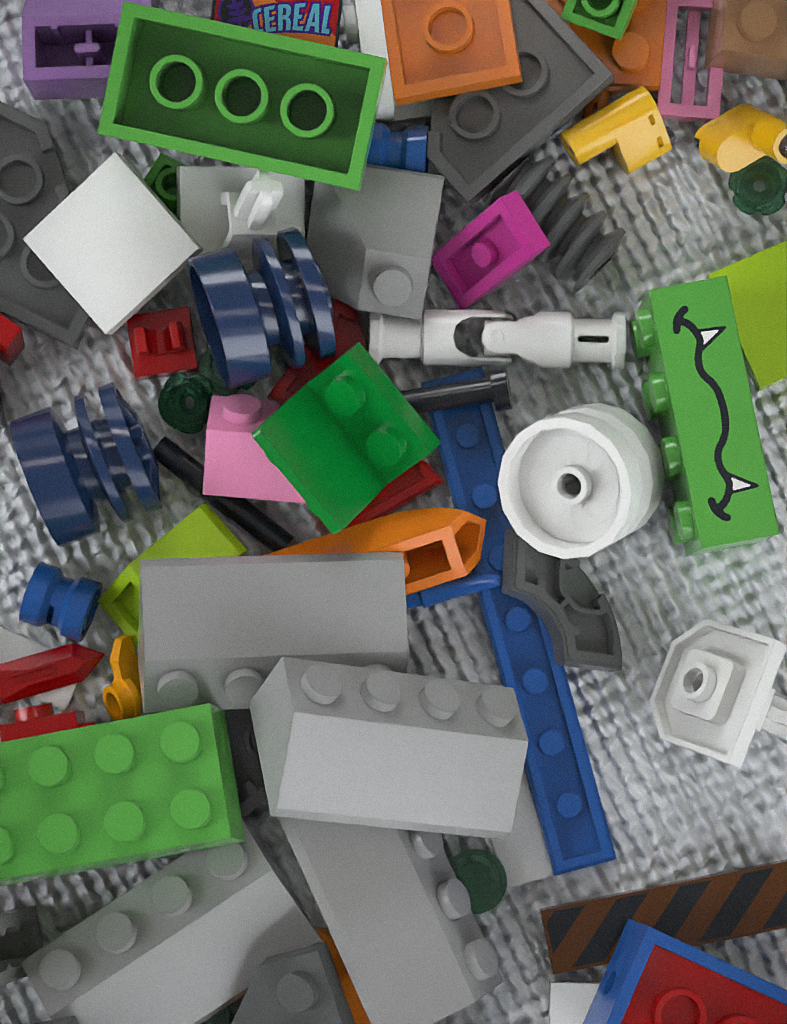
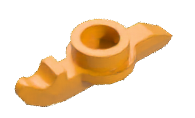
M121 635L115 638L110 655L114 679L112 685L105 687L103 690L105 708L114 721L138 717L142 713L138 657L135 645L130 635Z

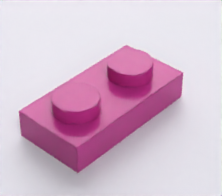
M516 190L497 199L435 252L432 257V264L459 308L468 309L480 303L551 244Z

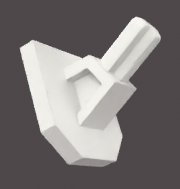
M176 166L177 219L204 248L199 255L230 247L234 250L247 272L253 270V239L261 236L267 238L277 258L276 237L278 231L294 227L300 231L305 239V179L253 167ZM186 266L183 269L188 273V267Z
M704 619L676 638L671 643L650 698V705L660 739L740 769L755 731L760 732L762 730L787 740V699L774 694L776 689L772 688L787 645L776 639L709 619Z

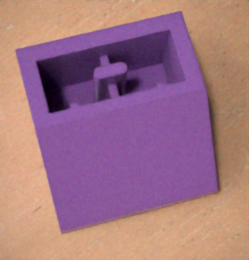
M25 0L22 13L23 81L35 100L105 98L123 1L157 8V0Z

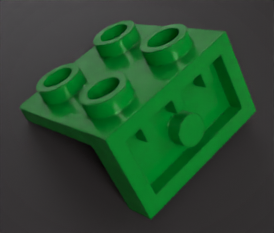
M360 342L310 379L252 432V437L263 449L268 460L282 472L306 501L311 512L319 517L333 534H337L346 528L388 483L429 455L441 443Z

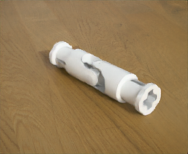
M424 309L421 320L370 312L369 354L378 365L382 358L420 359L423 366L490 367L508 364L512 362L509 356H515L539 368H570L572 362L611 363L613 369L623 370L626 352L625 313L614 312L612 318L607 319L573 318L570 311H540L535 315L523 317L519 321H510L503 319H513L512 315L503 311ZM484 319V330L480 341L483 348V356L490 358L470 357L460 352L456 348L453 338L455 329L461 323L468 320ZM578 338L604 339L606 343L579 342Z

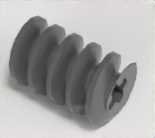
M551 155L535 163L526 160L500 182L490 194L485 204L489 207L501 196L517 190L551 244L537 257L540 261L546 262L561 255L562 257L555 270V276L559 280H563L579 273L580 275L572 292L575 294L615 256L626 231L621 227L603 235L600 230L608 215L604 209L588 217L582 214L590 195L585 191L571 199L565 196L573 178L569 173L553 181L547 178L555 161Z

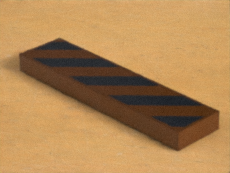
M787 859L541 908L540 914L552 973L555 975L609 964L628 918L652 927L693 947L787 928Z

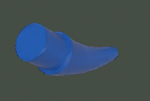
M468 574L467 576L406 595L407 609L419 606L426 608L460 596L498 587L502 583V578L498 574Z

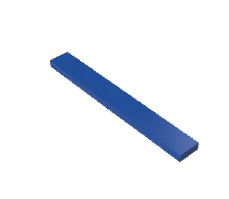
M482 367L422 382L421 388L485 378ZM492 403L428 412L433 433L441 441L437 448L454 509L465 510L486 519L481 560L471 570V573L498 574L502 578L505 530L512 528V525L502 509L498 487L500 467L505 449ZM502 583L498 587L477 592L502 686L514 688L529 742L524 768L553 875L557 876L616 860V854L565 668L562 665H555L552 639L541 617L522 600L501 593Z

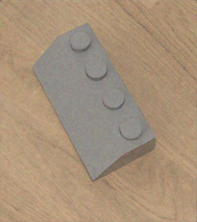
M402 552L140 559L138 670L143 713L165 712L211 703L221 710L250 709L249 702L282 656L407 673L409 641L404 558Z
M282 656L249 702L271 816L506 840L512 833L529 742L514 688Z
M278 817L371 1024H434L477 1002L504 982L498 970L496 952L492 945L484 939L471 911L468 891L463 883L456 878L445 854L441 833Z
M242 819L245 842L186 852L20 963L51 1020L75 1016L79 1024H202L246 994L259 965L267 957L324 943L262 838Z

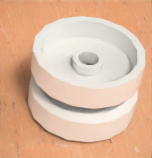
M602 403L573 406L556 415L541 419L518 433L502 457L498 487L502 509L517 535L539 552L561 559L589 557L644 526L660 503L665 476L660 449L646 426L623 409Z

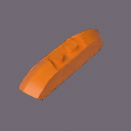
M413 509L379 517L345 528L337 534L330 533L262 556L402 552L406 595L467 576L481 560L486 519L460 509Z

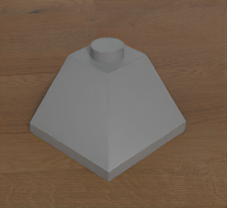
M366 164L361 191L315 181L307 246L312 257L320 266L329 294L332 297L357 310L421 320L427 295L445 176Z

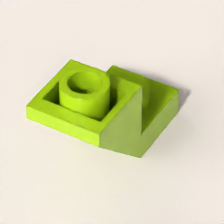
M204 503L128 564L97 602L124 634L130 635L133 638L134 645L138 649L140 559L243 556L247 549L210 506Z

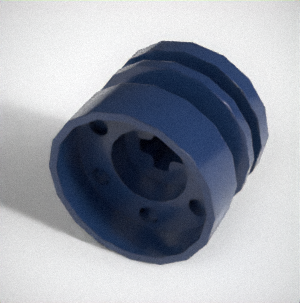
M291 227L277 232L278 258L267 238L261 236L253 239V270L247 272L234 250L230 247L188 259L189 279L200 322L218 372L225 386L229 389L270 377L271 356L269 346L277 344L284 359L293 369L304 366L305 351L303 339L315 360L323 361L335 356L336 341L332 323L333 307L328 287L319 264L312 257L305 239L297 228Z
M114 382L98 388L105 417L97 418L94 409L84 394L74 397L78 427L69 431L59 415L51 407L10 422L13 444L28 487L50 535L59 547H64L100 533V516L97 502L102 500H108L115 514L122 522L126 523L133 520V511L127 491L133 488L147 513L164 508L159 489V466L149 438L137 412L123 399Z

